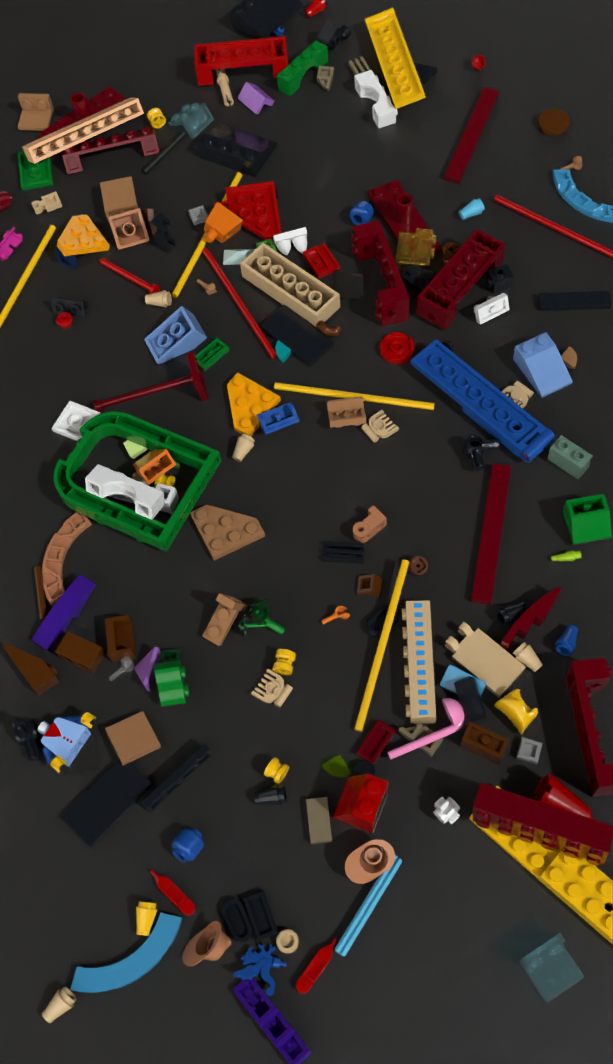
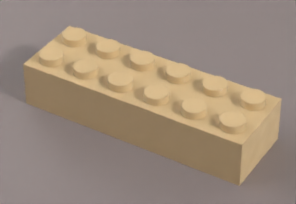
M264 243L240 263L243 278L282 305H286L314 327H316L320 320L325 322L340 308L339 293Z

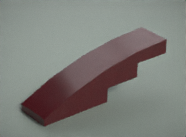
M556 587L530 606L512 625L503 638L501 647L508 651L516 636L524 640L533 624L541 628L559 597L562 588Z

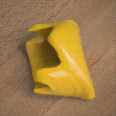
M514 689L494 704L495 708L511 720L521 735L538 714L537 707L531 709L526 705L520 695V689Z

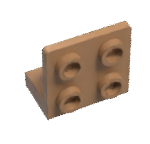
M19 93L18 100L22 112L18 123V130L43 131L48 128L54 109L50 95Z

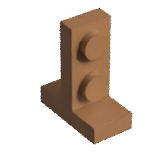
M219 593L216 601L220 603L202 637L221 646L239 611L244 612L248 605L233 596Z

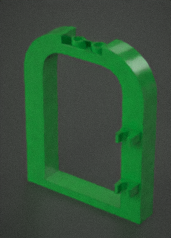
M106 412L91 418L79 429L82 438L78 440L73 452L68 455L67 461L59 459L56 464L54 483L59 495L69 508L96 520L98 524L112 527L136 538L137 541L143 544L148 543L167 552L221 463L219 451L127 413ZM107 436H118L150 450L167 449L174 460L199 470L167 524L154 519H148L135 513L134 510L106 498L102 499L74 484L77 472L101 439Z

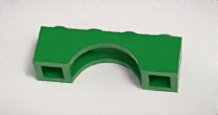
M314 41L277 75L278 90L289 97L298 90L301 80L309 68L319 69V66H324L328 62V46Z

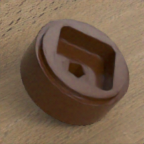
M415 556L409 560L408 570L411 574L419 576L427 571L428 562L424 557Z

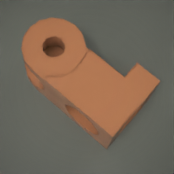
M374 505L368 509V517L353 526V537L358 543L367 542L387 525V518Z

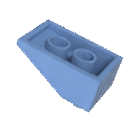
M181 306L144 340L156 362L161 364L195 349L207 336L194 314Z
M546 332L515 346L513 360L541 398L573 383L555 343Z

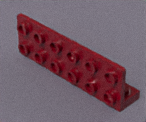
M143 127L138 132L130 130L125 132V135L113 134L110 136L111 138L104 139V137H100L90 143L89 141H83L80 145L63 150L62 157L67 174L83 171L79 157L80 154L141 141L144 156L158 154L159 148L154 129Z

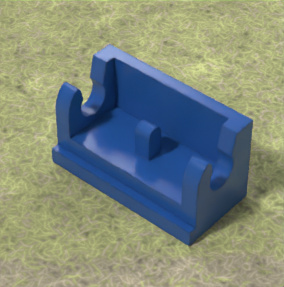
M291 402L256 415L263 434H269L300 422L294 405Z

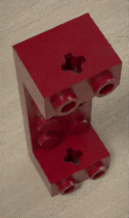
M377 220L353 226V234H351L353 256L356 255L358 262L376 258L377 264L380 263L381 275L386 278L385 285L387 289L378 291L377 299H375L377 309L375 310L376 320H380L382 327L408 321L409 296L380 221Z
M476 229L418 295L417 315L446 330L455 320L457 304L485 271L499 267L503 263L506 244Z
M606 658L572 661L565 676L591 797L613 795V763L603 764L605 762V755L598 743L600 741V732L598 728H595V710L593 707H590L589 702L591 700V692L603 691L612 676L611 666L607 664Z

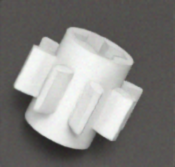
M441 797L434 803L436 809L433 813L443 824L447 821L453 824L460 815L457 812L460 810V807L451 797H448L446 800Z

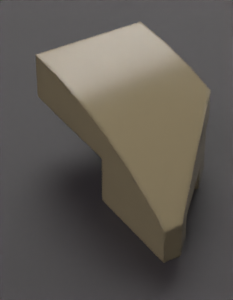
M319 66L317 82L325 90L329 91L334 76V67Z
M422 724L409 728L400 727L398 730L410 742L434 732L426 726L423 727ZM443 738L424 745L419 749L432 757L443 742Z

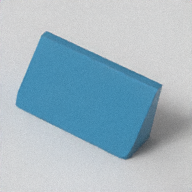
M449 664L439 686L457 695L454 683L473 678L474 676ZM475 677L481 697L487 683Z

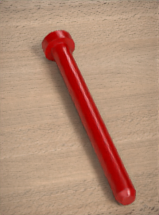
M104 258L100 259L101 265L147 289L149 294L160 291L159 285H152Z

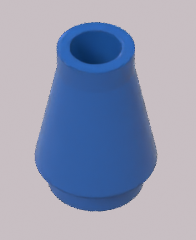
M567 625L565 631L556 641V651L561 655L570 656L575 652L577 633L579 631L576 626Z

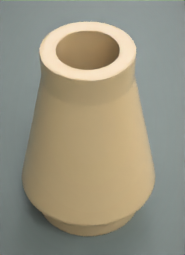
M164 290L153 294H146L145 302L147 305L166 308L171 305L172 297L170 292Z
M246 434L238 437L232 458L242 462L243 458L254 447L253 443L255 440Z
M524 642L513 652L518 661L534 672L543 665L530 644L527 645Z
M67 987L57 990L46 1009L42 1012L43 1018L48 1023H52L56 1018L74 1007V1002L77 999L73 992Z

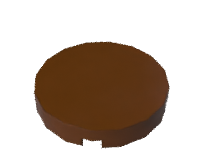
M548 109L542 112L538 118V128H541L543 133L549 136L562 135L563 132L568 131L570 126V117L563 110Z

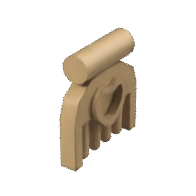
M516 381L513 386H508L502 391L506 396H510L509 398L517 405H520L522 409L527 405L528 397L530 398L534 394L532 390L519 381Z
M383 410L371 416L369 426L365 423L361 427L374 443L379 438H387L399 430V427L395 424L385 429L392 424V421L387 422L389 417L381 420L386 417Z
M267 669L266 672L268 674H264V677L271 680V682L262 678L261 681L266 685L258 683V686L266 690V693L256 687L255 691L251 692V695L265 703L270 704L274 702L280 708L293 688L288 684L284 687L283 678L272 670Z

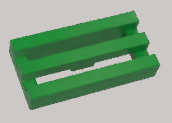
M215 338L195 356L200 367L205 372L230 350L225 343Z

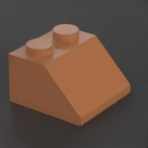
M140 208L108 217L118 250L150 241Z

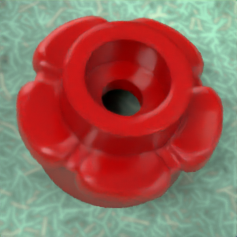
M476 55L473 57L472 66L474 69L482 70L486 64L485 59L482 55Z
M68 312L60 313L56 319V323L61 328H69L73 321L71 314Z

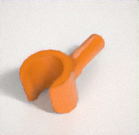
M338 606L335 609V613L321 620L323 625L337 618L348 619L350 614L347 612L343 613L347 608Z

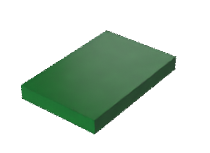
M24 151L18 152L22 191L54 185L51 157L34 164L28 161Z

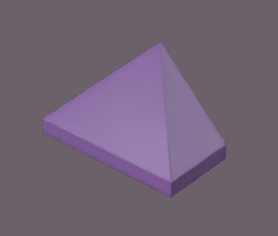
M154 647L134 667L144 687L150 692L155 679V664L160 661L161 651L159 647Z

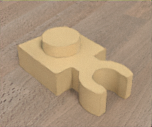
M57 192L42 196L41 201L36 200L31 203L36 214L42 213L45 209L47 212L63 207Z

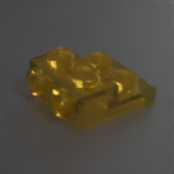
M416 228V233L399 232L396 263L430 265V258L434 259L435 248H432V245L436 243V235H433V230Z

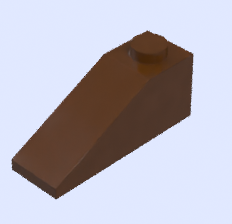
M7 643L2 645L39 696L59 682L55 676L58 672L52 664L48 666L44 660Z

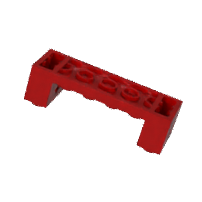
M286 36L194 45L198 86L214 85L213 70L273 64L274 79H277V75L288 66Z

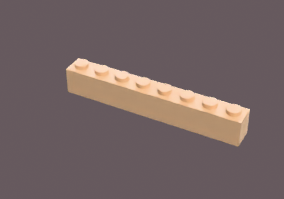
M131 97L26 144L22 148L28 161L35 164L144 114L139 99Z

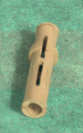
M215 69L224 105L230 106L228 101L233 105L234 100L225 69H220V71Z

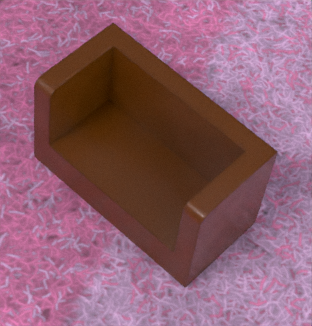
M123 615L106 618L108 656L111 661L118 662L135 659L133 623L130 616Z
M68 631L55 651L60 659L92 674H95L106 654L101 646Z
M469 722L460 747L499 765L510 739L473 722Z

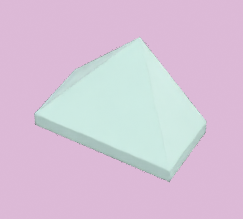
M255 249L224 250L223 265H240Z

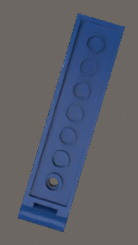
M437 339L411 359V365L463 407L462 411L495 439H498L501 444L518 458L521 457L526 463H530L556 439L555 434L550 429L543 426Z

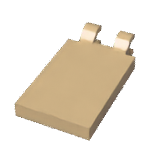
M463 622L458 627V633L465 638L459 644L454 637L450 636L445 641V647L454 653L452 660L470 675L486 682V688L500 698L525 670L526 666L479 628L474 632L467 623Z

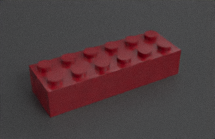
M484 783L480 784L473 806V821L478 826L498 829L499 833L507 836L511 834L519 836L520 840L527 843H539L547 850L553 851L557 849L563 851L566 856L571 858H577V856L584 858L586 862L592 865L599 866L600 864H605L613 839L612 825Z

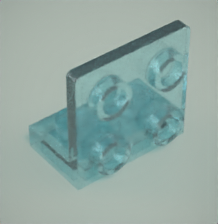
M205 103L186 104L179 113L171 117L172 120L168 124L169 126L183 125L190 138H195L214 118Z
M561 933L519 961L546 1003L584 978V975L564 947L563 943L566 940Z

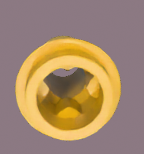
M139 901L138 907L136 906L137 935H150V930L158 911L156 909L157 903Z

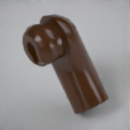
M323 320L316 324V327L326 336L338 337L341 334L342 328L339 325H333V328H330Z

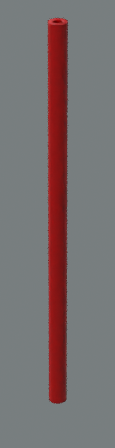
M499 195L494 197L495 202L613 258V250Z
M205 248L203 254L270 357L275 359L277 357L275 350L209 249Z

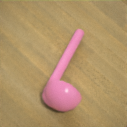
M451 698L442 699L444 709L452 725L388 751L390 760L460 730L464 724L465 716L460 703Z

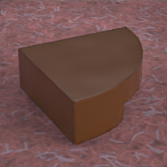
M143 209L146 224L150 226V221L154 218V209Z

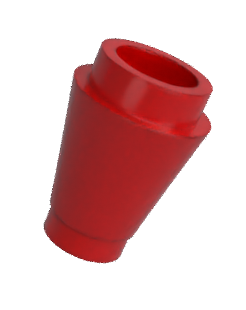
M313 0L304 11L305 15L310 19L323 12L326 8L325 1Z

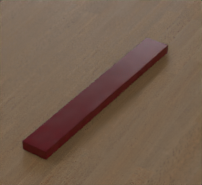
M484 87L444 175V180L460 184L498 98L499 90Z
M492 464L471 602L491 605L511 473V466Z

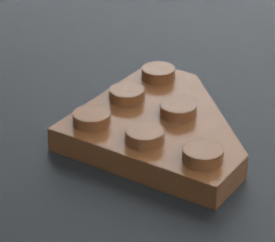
M210 505L202 506L190 512L191 518L214 561L265 537V533L255 517Z

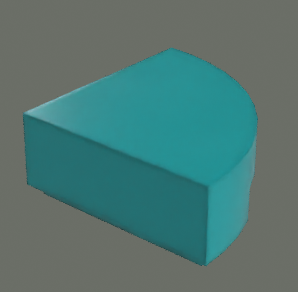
M278 340L275 346L278 359L284 363L290 356L291 349Z

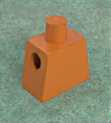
M217 202L205 221L204 231L206 234L204 239L208 243H212L215 239L220 243H224L241 229L243 220Z
M167 449L150 451L132 466L142 481L149 485L173 468L176 463Z

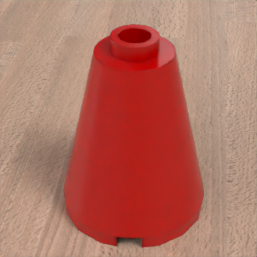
M548 773V776L545 775L540 780L533 792L536 795V801L593 819L591 808L554 775Z

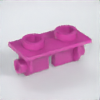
M15 227L4 234L3 240L0 243V259L2 261L7 260L14 252L10 246L16 249L23 241V236L20 233H15Z

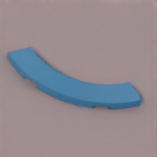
M570 169L553 170L552 175L559 194L570 206L588 217L613 223V206L603 203L601 205L597 204L583 192H579L572 180Z
M160 912L152 933L138 950L122 961L99 968L77 966L70 990L82 993H99L119 989L138 980L148 973L171 947L183 918Z

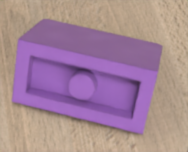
M249 82L245 83L238 96V99L255 114L260 113L264 104L272 106L274 100L257 85Z

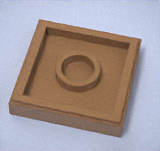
M143 711L105 728L122 766L161 748Z

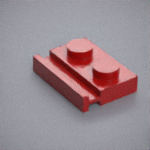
M322 243V246H315L303 252L304 259L318 280L332 274L335 270H340L339 263L325 243Z

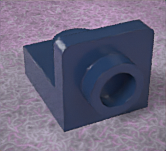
M57 247L55 253L58 262L75 270L78 267L76 255L64 256Z

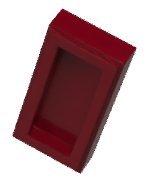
M378 719L356 751V755L364 761L372 763L374 766L396 733V730Z

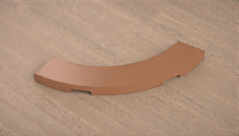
M78 512L74 513L63 523L59 531L53 535L45 551L42 564L43 588L52 607L66 591L62 571L67 551L74 540L92 525L87 516Z

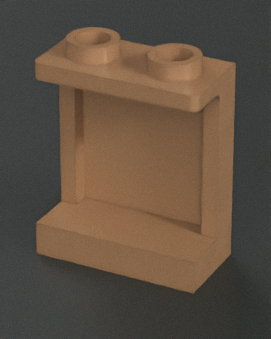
M132 176L100 182L107 220L109 216L138 208Z

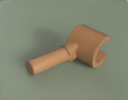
M574 157L573 163L560 169H581L582 157Z
M197 279V283L205 288L207 295L217 292L213 282L207 285L202 280Z

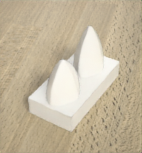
M306 227L274 235L273 242L275 247L284 255H288L291 243H293L295 248L303 254L307 248Z
M502 293L498 296H488L486 302L476 304L473 309L476 322L481 325L509 311L508 295Z

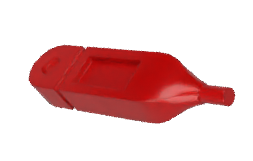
M154 870L150 871L156 880L158 888L186 916H191L195 913V904L168 877L159 875Z
M334 938L330 944L321 948L296 983L299 993L306 994L310 991L313 984L330 962L334 945L338 939Z

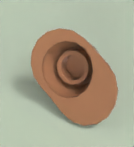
M383 839L366 841L348 855L345 861L347 877L357 884H365L372 881L392 867L395 862L394 849L389 842Z
M211 922L188 942L182 957L185 965L194 966L203 959L216 961L221 958L232 942L221 930L220 922Z

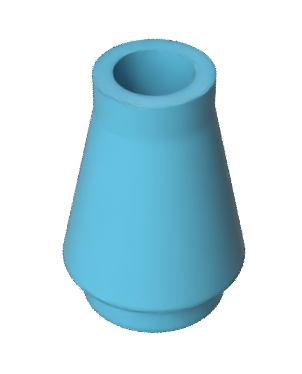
M479 198L473 199L459 211V215L462 220L482 214L485 207Z

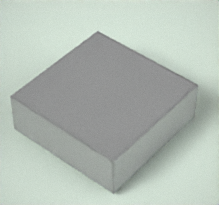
M203 205L188 210L194 226L205 222L208 218Z
M521 737L516 759L537 765L542 743Z

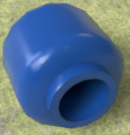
M366 201L357 202L350 211L351 221L355 225L369 223L374 214L373 207Z
M187 828L182 829L172 842L173 855L182 862L193 861L204 847V842L201 838L202 834L195 828L191 830Z

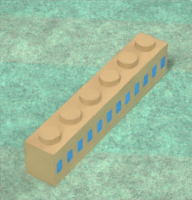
M406 601L405 608H402V620H406V627H402L403 639H407V646H403V656L408 659V665H404V677H408L409 685H405V697H409V704H406V717H410V724L435 723L436 704L430 601Z

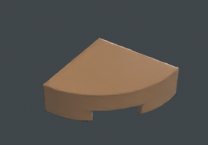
M569 346L561 357L565 366L574 370L577 364V354Z

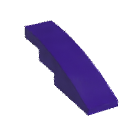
M80 574L53 606L33 636L32 641L45 650H50L59 634H64L73 617H78L94 590L96 583Z
M254 978L241 981L233 989V992L289 1064H301L312 1054Z

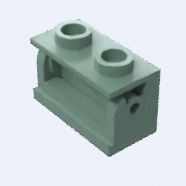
M561 435L550 447L547 459L576 479H579L589 468L590 459L593 455Z

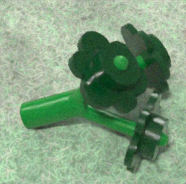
M267 599L263 601L257 600L251 605L249 614L252 617V623H246V614H244V620H240L238 627L241 632H245V637H247L246 628L268 627L281 635L285 631L283 626L269 618L270 606L267 605Z

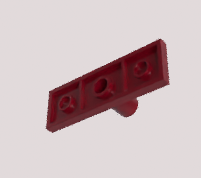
M111 86L88 101L84 93L76 92L70 97L73 111L38 134L39 138L126 100V98Z
M398 179L368 190V196L411 264L441 252L442 247L414 206L413 197L405 192Z

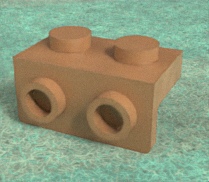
M363 397L327 401L330 428H341L349 425L358 426L366 423Z

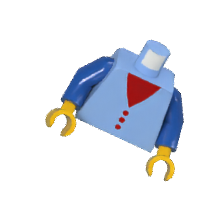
M86 712L81 716L57 717L52 724L43 721L38 726L37 731L44 735L41 739V743L44 745V756L47 763L58 773H60L59 768L61 765L65 764L70 767L91 736L87 727L92 728L93 725L90 722L96 719L91 713Z

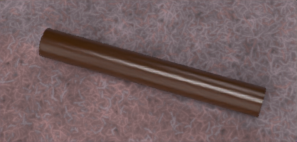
M36 566L34 567L39 619L44 621L47 616L42 568Z

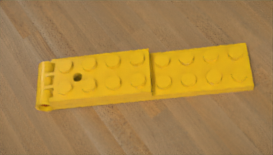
M392 7L365 18L367 29L395 109L426 98L394 8Z
M472 814L469 819H470L476 826H478V825L476 824V822L473 821V814ZM478 826L613 945V881L595 865L586 862L584 858L578 856L577 858H571L566 856L563 851L557 849L553 851L547 850L539 843L524 842L519 839V836L513 834L507 836L499 833L498 829ZM605 904L611 906V912L605 909Z

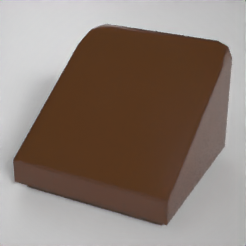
M377 574L359 576L357 595L381 596L382 578Z

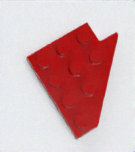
M274 181L226 188L227 201L219 203L241 218L244 228L264 240L271 238L273 240L274 235L282 233Z

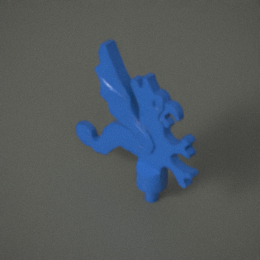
M258 944V948L261 949L260 953L256 951L253 953L251 951L253 947H249L245 956L241 957V960L244 961L243 965L248 966L234 972L233 976L240 977L242 980H252L253 977L258 976L261 970V978L270 985L266 990V995L273 996L275 981L269 974L270 967L278 969L280 966L286 967L287 962L281 961V958L271 956V953L276 950V947H272V944H270L269 951L267 952L264 950V944Z

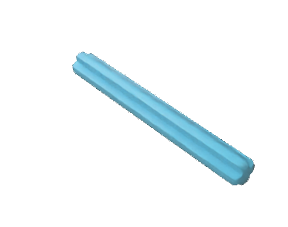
M395 855V862L392 867L379 875L335 947V951L341 956H346L400 867L402 860Z

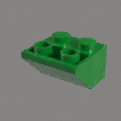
M604 494L566 500L563 514L573 545L610 539L612 537L610 510Z

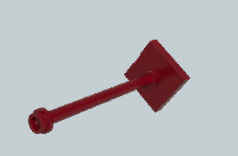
M194 352L187 353L191 372L189 376L101 401L99 398L97 401H94L96 411L103 412L106 407L188 383L194 384L202 401L209 400L203 371Z

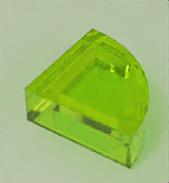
M341 755L322 765L323 769L332 776L345 777L351 774Z

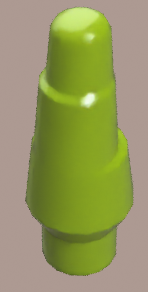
M573 550L551 556L552 561H574L582 558L581 551Z

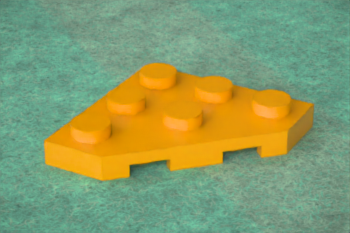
M87 214L72 216L57 242V247L64 256L109 251L110 247Z
M238 372L227 384L234 429L240 434H246L251 437L260 426L256 415L274 409L281 401L279 395Z

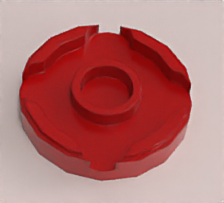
M389 333L380 342V354L385 361L391 364L406 363L414 355V341L411 337L406 336L405 333Z

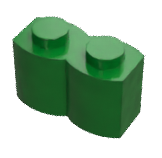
M180 660L155 664V677L161 706L186 703L187 697L190 696L189 685L185 684L183 679L186 678L185 666H181Z

